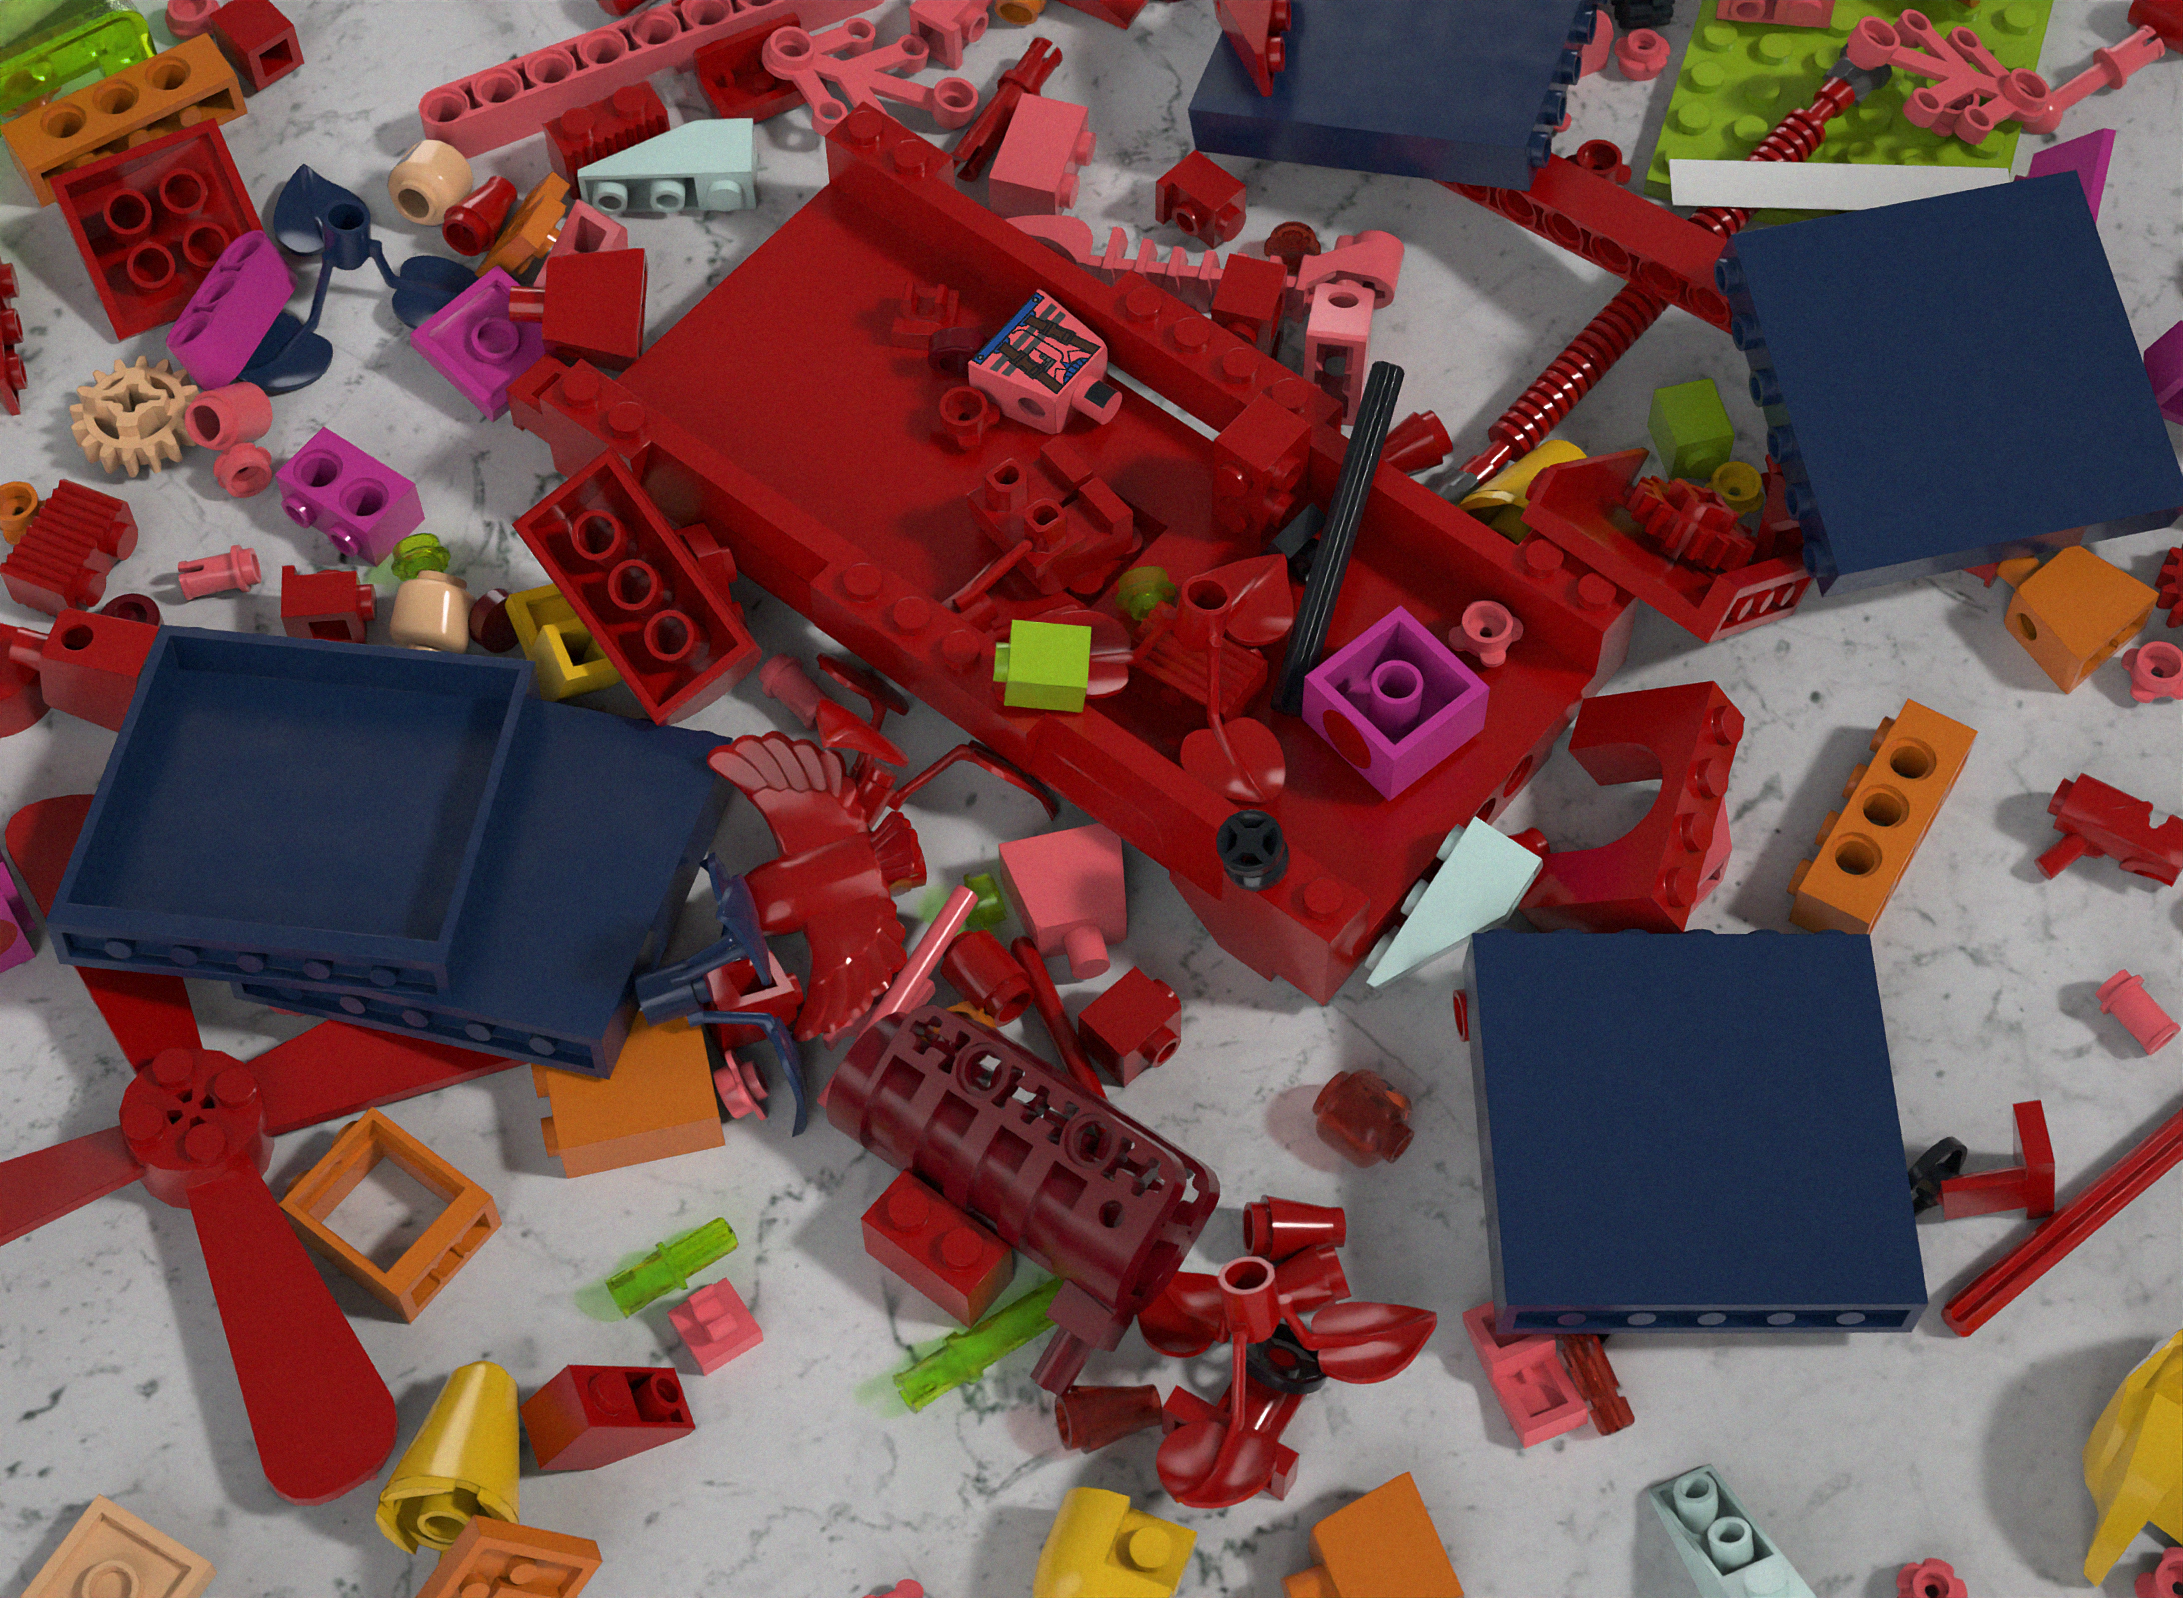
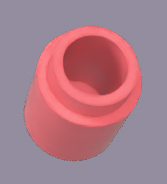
M245 381L237 382L198 394L186 410L185 427L188 435L195 443L211 450L220 451L241 442H251L262 438L269 431L272 424V407L267 395L257 385Z

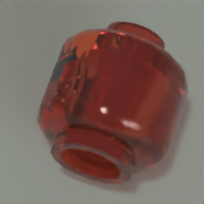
M1358 1069L1351 1074L1345 1070L1340 1071L1326 1084L1313 1105L1312 1112L1318 1117L1315 1128L1320 1140L1358 1168H1370L1382 1159H1385L1390 1164L1394 1163L1405 1152L1415 1135V1131L1408 1127L1413 1112L1411 1100L1370 1069Z

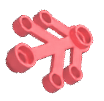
M1906 9L1893 26L1878 17H1863L1847 39L1848 48L1846 53L1848 58L1854 65L1863 70L1871 71L1876 67L1889 64L1941 82L1929 89H1915L1903 105L1902 109L1906 118L1919 127H1930L1944 108L1973 93L1992 100L1981 107L1976 105L1966 106L1953 123L1956 134L1965 142L1973 145L1981 144L1992 131L1994 125L2008 118L2017 122H2037L2048 109L2047 101L2050 99L2051 92L2043 78L2025 68H2017L2009 73L1982 45L1979 37L1968 28L1957 26L1953 28L1944 40L1932 28L1931 22L1925 15L1913 9ZM1922 46L1931 56L1909 48L1915 49ZM1970 62H1972L1981 73L1976 72L1969 65Z
M855 17L845 21L841 27L812 37L803 29L791 26L782 27L774 31L763 44L761 59L764 67L772 75L780 79L791 80L795 83L813 109L812 128L822 136H825L848 115V110L840 100L830 96L820 78L836 82L854 108L862 101H865L898 123L900 122L896 118L888 115L875 95L930 111L937 124L948 130L960 129L970 123L974 117L978 103V92L965 79L947 77L939 81L933 89L883 73L897 67L907 73H917L926 67L930 47L928 42L918 35H903L898 39L897 43L871 51L876 35L875 27L868 20ZM851 35H858L863 37V39L854 38ZM844 50L846 53L856 57L842 61L828 55ZM906 52H913L917 55H909ZM823 115H830L836 119H827Z

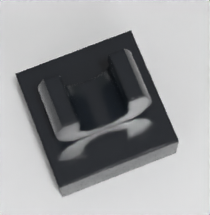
M1313 502L1310 503L1269 543L1259 556L1284 553L1290 571L1298 581L1306 586L1319 540L1314 537L1324 527L1327 516Z

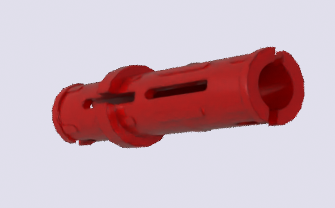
M1042 37L1034 38L1015 68L1006 70L997 81L998 91L953 152L949 153L953 157L954 170L960 162L965 163L956 177L966 182L976 181L980 171L1004 140L1022 92L1041 96V87L1055 68L1063 61V55L1058 47L1053 50L1048 58L1043 57L1053 42Z

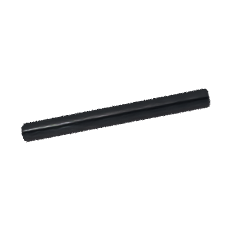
M1375 361L1369 373L1270 703L1271 709L1282 715L1296 718L1302 716L1304 678L1317 668L1405 375L1404 369L1395 364Z

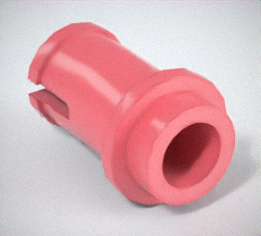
M239 544L231 546L229 553L188 562L186 560L178 562L179 572H184L183 574H178L183 594L187 600L239 588L242 593L251 591V585L261 583V569L255 550L253 548L242 549Z
M779 653L768 660L759 673L758 679L763 684V693L768 698L777 697L810 731L818 729L815 710L819 700L826 698L837 703L803 671V663L798 657H788L785 653Z
M2123 969L2107 980L2096 992L2095 996L2102 1002L2099 1010L2105 1015L2111 1012L2144 1047V1051L2148 1055H2152L2169 1043L2179 1033L2181 1027L2177 1022L2174 1023L2141 987L2144 979L2140 975L2132 977L2126 969Z

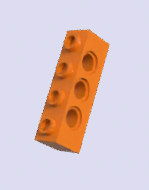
M206 32L0 126V131L13 164L41 208H44L56 202L52 194L49 178L214 117L218 126L224 125L247 114L248 111L235 72Z
M1909 698L1896 720L1888 716L1883 718L1869 746V750L1876 753L1869 767L1858 762L1842 793V797L1849 800L1842 814L1830 810L1814 842L1815 845L1821 847L1819 854L1814 862L1803 858L1790 880L1786 892L1795 896V900L1788 921L1812 933L1836 929L1846 934L1871 935L1962 773L1977 737V730ZM1896 772L1906 773L1914 779L1904 778ZM1868 819H1876L1882 821L1887 826L1875 825L1871 823ZM1840 867L1853 868L1861 875L1846 873Z

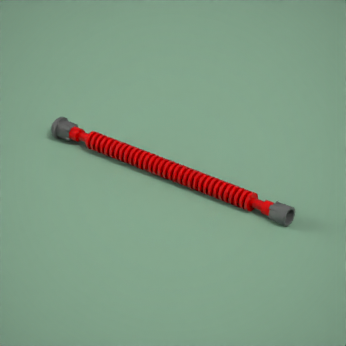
M1846 43L1841 48L1840 59L1823 76L1822 79L1825 83L1814 93V103L1807 110L1801 108L1792 109L1743 161L1805 163L1807 158L1825 142L1826 133L1823 126L1828 120L1840 117L1851 104L1858 107L1873 90H1879L1884 87L1891 79V65L1885 64L1871 71L1863 70L1854 65L1848 58L1846 53L1848 43ZM1699 206L1687 221L1728 241L1731 234L1739 233L1761 208ZM1630 282L1626 283L1621 288V291L1602 308V311L1584 327L1583 331L1565 347L1564 351L1546 367L1545 371L1527 387L1526 391L1508 407L1507 411L1498 418V421L1489 427L1487 434L1491 444L1480 455L1470 456L1458 470L1452 467L1430 490L1457 507L1466 496L1497 476L1498 470L1508 460L1517 462L1536 449L1540 442L1555 429L1559 422L1568 415L1569 411L1587 395V392L1603 378L1606 372L1615 365L1616 361L1634 345V342L1650 328L1653 322L1671 304Z

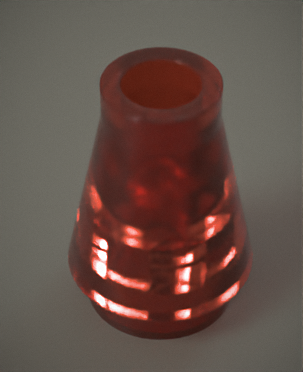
M1154 1384L1142 1386L1072 1385L1069 1393L1057 1395L1055 1398V1418L1058 1433L1067 1451L1081 1449L1087 1455L1145 1428L1161 1425L1162 1404L1158 1390Z

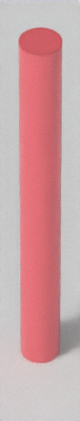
M962 885L955 887L851 1048L881 1018L894 1012L907 1011L979 900L973 891ZM840 1065L817 1098V1102L825 1109L832 1082Z

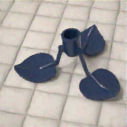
M302 164L289 179L280 194L273 217V230L278 243L294 255L311 257L323 252L321 255L322 266L310 315L302 326L300 321L294 316L280 312L236 379L239 382L253 383L265 391L281 392L308 386L326 373L333 358V347L326 338L313 332L319 325L334 266L341 270H355L361 267L369 257H372L385 283L390 288L397 289L392 297L394 314L406 326L414 330L480 278L474 274V271L457 262L430 255L407 259L401 266L400 277L396 276L382 253V242L371 239V216L365 203L351 191L330 182L306 164Z
M713 852L708 854V858L702 860L699 865L709 873L711 886L719 907L715 918L723 923L720 939L687 959L635 976L634 981L638 999L650 1027L685 1016L691 1028L704 1023L759 1026L775 1047L777 1056L796 1099V1117L792 1137L801 1135L807 1125L808 1085L806 1072L798 1049L781 1016L774 1017L766 1012L703 1010L704 1003L714 1000L707 973L739 958L741 961L750 958L762 985L771 984L768 948L759 926L757 909L751 891L742 874L734 875L730 878L724 864L718 855Z

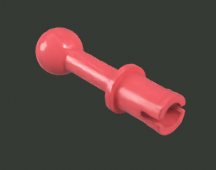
M2143 25L2135 33L2113 47L2099 48L2093 54L2094 65L2051 92L2050 99L2047 101L2048 109L2042 118L2037 122L2031 123L2023 121L2022 128L2037 135L2053 132L2061 123L2063 111L2106 84L2115 90L2124 87L2127 83V77L2152 61L2163 57L2165 47L2162 40L2158 38L2145 46L2148 43L2147 39L2154 36L2156 32L2149 25Z

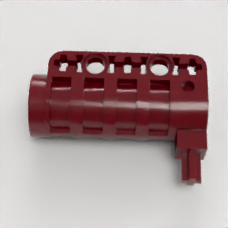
M922 1005L912 1010L909 1015L905 1012H894L873 1024L858 1039L843 1060L828 1094L826 1115L833 1127L898 1171L902 1172L906 1169L1008 1245L1064 1282L1044 1314L1060 1326L1029 1376L1035 1380L1037 1385L1063 1399L1068 1394L1093 1350L1099 1349L1114 1352L1134 1320L1135 1314L1139 1315L1148 1308L1167 1287L1216 1208L1220 1197L1219 1180L1216 1173L1207 1164L996 1028L973 1019L966 1020L957 1013L936 1005ZM928 1026L940 1028L939 1033L941 1035L928 1028ZM988 1054L1001 1062L993 1071L989 1067L977 1063L978 1059ZM1019 1087L1036 1095L1027 1103L1012 1097ZM1052 1107L1053 1109H1055V1110L1058 1111V1112L1049 1110V1108ZM1063 1115L1069 1116V1117H1071V1119L1069 1120V1119H1067L1066 1117H1064ZM1095 1124L1108 1130L1099 1140L1092 1134L1086 1133V1129ZM1132 1142H1134L1135 1147L1133 1149H1131ZM1128 1158L1142 1165L1139 1170L1133 1173L1121 1169ZM1195 1174L1192 1186L1199 1191L1197 1199L1194 1202L1180 1201L1187 1186V1179H1190ZM1159 1176L1165 1182L1157 1180L1155 1178ZM1151 1183V1188L1149 1190L1147 1186Z

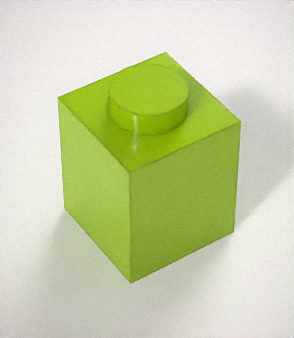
M1712 377L1654 389L1647 426L1668 479L1674 481L1675 478H1707L1712 476L1719 466L1729 462L1735 432Z
M1012 620L1009 643L996 642L993 681L1006 682L1004 706L1082 712L1088 683L1091 627Z

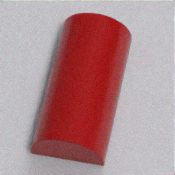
M609 446L511 524L657 726L664 727L676 724L705 709L743 680L760 660L762 649L613 447Z

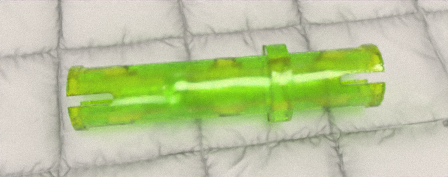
M1056 1276L965 1333L960 1335L953 1331L943 1337V1346L902 1372L895 1373L892 1376L893 1383L897 1388L903 1387L898 1393L906 1406L914 1414H917L925 1406L962 1383H968L970 1386L983 1379V1370L1055 1326L1057 1323L1044 1314L1064 1282Z

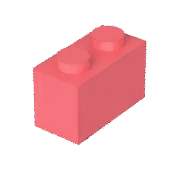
M1022 92L988 177L991 212L1001 218L1008 219L1032 215H1062L1064 208L1073 209L1080 185V177L1077 174L1081 165L1086 167L1090 165L1096 145V133L1089 132L1088 107Z

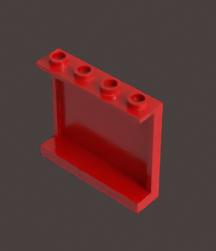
M1644 447L1552 464L1549 468L1544 467L1528 486L1525 498L1530 502L1520 518L1521 521L1707 644L1792 616L1814 581L1806 572L1802 551L1750 565L1751 561L1749 560L1745 567L1727 572L1720 566H1717L1716 569L1709 567L1708 570H1703L1692 563L1680 559L1675 561L1659 551L1660 546L1653 538L1645 534L1644 529L1646 525L1632 520V512L1625 509L1627 501L1636 487L1632 483L1650 453Z

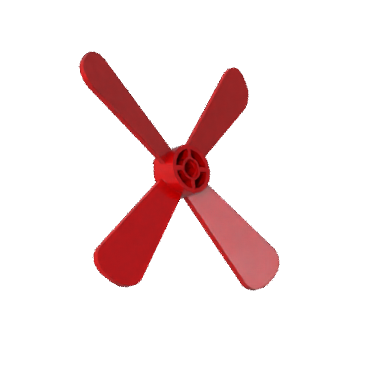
M93 794L65 795L43 799L26 805L10 818L6 827L5 840L9 856L45 919H47L95 796ZM72 965L136 1077L125 1090L119 1110L120 1125L0 1163V1247L138 1179L153 1197L174 1208L190 1209L267 1482L278 1497L296 1506H319L340 1498L365 1483L383 1468L396 1444L399 1429L397 1411L393 1396L262 1178L269 1168L274 1150L273 1136L367 1110L372 1106L378 1107L529 1064V1062L329 1019L251 1061L243 1063L223 1051L203 1049L183 977Z

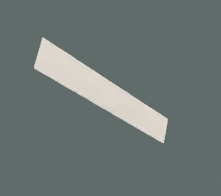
M1669 159L1672 206L1864 210L2009 182L2008 168Z

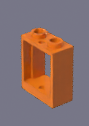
M373 1106L358 1121L349 1122L338 1132L332 1142L331 1150L311 1170L302 1171L290 1182L285 1191L284 1199L278 1204L300 1240L409 1324L414 1321L502 1225L492 1195ZM384 1157L449 1205L387 1273L322 1224L329 1214Z

